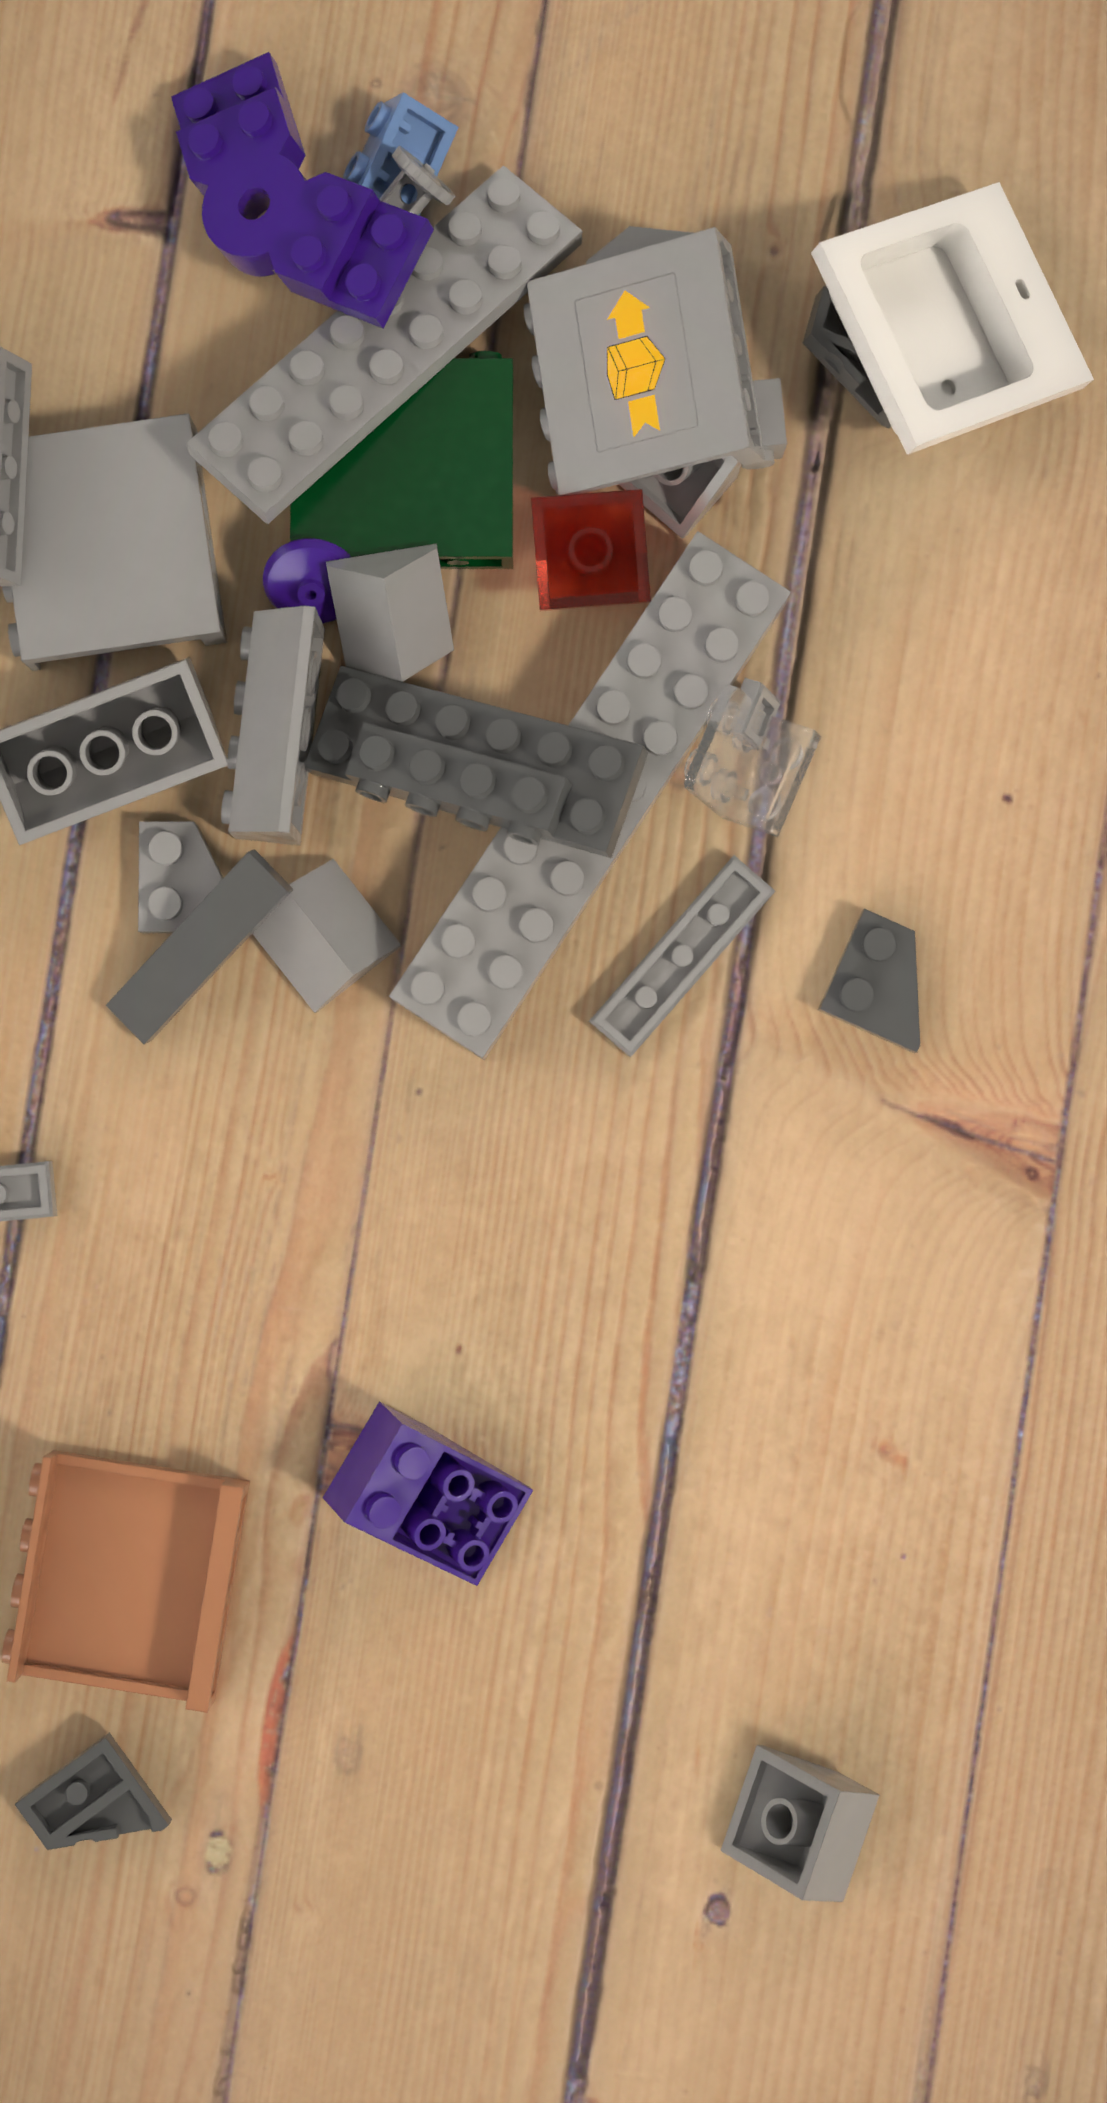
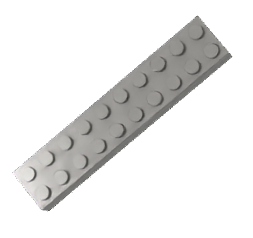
M699 531L696 532L568 725L640 744L648 751L644 768L612 858L540 839L537 846L526 844L509 837L506 834L508 829L501 827L389 995L393 1001L481 1059H486L785 607L791 593L789 590Z

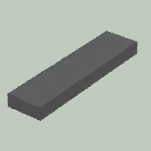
M255 849L248 851L114 995L106 1006L143 1044L152 1041L294 889Z

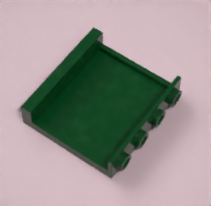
M477 351L471 353L469 358H453L290 504V542L306 538L321 539L338 545L349 553L350 557L437 544L441 569H513V358H502L500 353L494 351Z

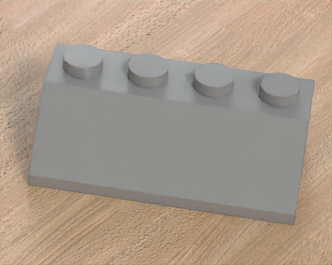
M298 606L254 611L252 627L243 628L240 657L241 660H248L246 682H237L234 696V713L242 715L240 736H231L228 748V769H236L233 791L225 790L221 809V821L224 824H229L228 832L235 839L301 846L309 772L305 769L304 764L313 741L325 628L315 607Z
M190 657L0 729V801L19 845L229 765L210 706Z

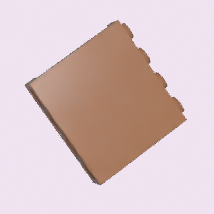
M53 1450L43 1456L42 1463L34 1464L29 1482V1496L36 1497L33 1519L26 1518L20 1537V1552H27L24 1574L18 1573L16 1575L11 1593V1607L18 1608L15 1630L8 1629L2 1648L1 1661L2 1663L9 1664L7 1682L15 1683L24 1675L186 1701L185 1710L208 1713L216 1697L250 1481Z

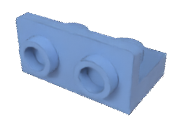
M404 92L385 103L380 101L372 110L365 125V132L370 134L362 152L357 151L353 155L345 169L343 179L372 189L377 197L380 198L402 171L392 157L398 146L406 149L423 164H429L435 170L434 174L437 176L459 127ZM412 184L405 185L401 190L402 200L406 204L416 201L418 192L415 186Z

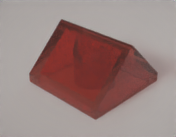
M642 489L531 498L540 611L651 602Z

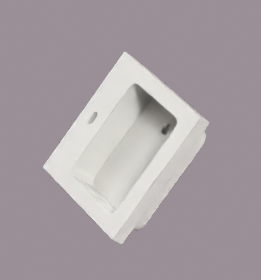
M1000 182L822 241L811 252L829 290L832 303L892 429L898 435L907 455L1081 390L1094 380Z

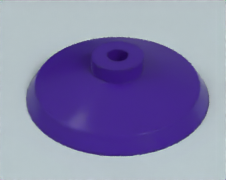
M298 539L284 544L269 557L264 567L263 586L269 601L276 609L298 606L315 607L322 624L337 620L326 561L351 558L350 554L338 545L321 539Z

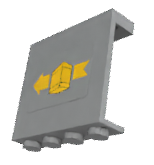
M716 227L527 282L530 303L524 304V316L530 333L535 336L537 355L532 357V370L538 386L543 389L545 408L540 410V423L544 436L551 442L553 461L548 464V476L551 487L555 489L559 497L576 508L585 507L583 493L727 456L734 457L743 466L765 461L732 246Z

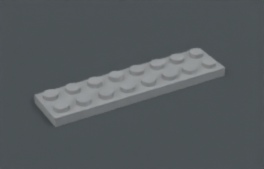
M503 165L433 227L434 231L384 329L343 312L336 311L186 443L189 455L268 525L528 292V281L547 276L582 244V230Z

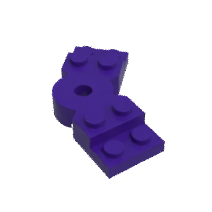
M270 52L171 96L181 129L176 131L188 175L190 180L204 195L202 220L205 231L226 259L239 271L248 275L266 277L276 273L291 292L384 329L434 231L428 219L382 202L372 189L327 172L308 180L305 179L299 168L306 155L278 65Z

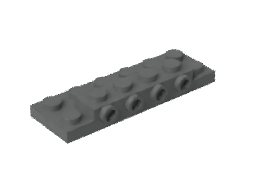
M340 666L304 765L309 773L356 786L355 791L358 794L377 802L386 803L388 797L391 796L405 800L406 807L423 815L436 817L439 810L455 814L456 821L476 830L487 831L489 824L508 829L506 834L509 837L526 844L537 846L540 839L612 858L644 768L648 751L640 744Z

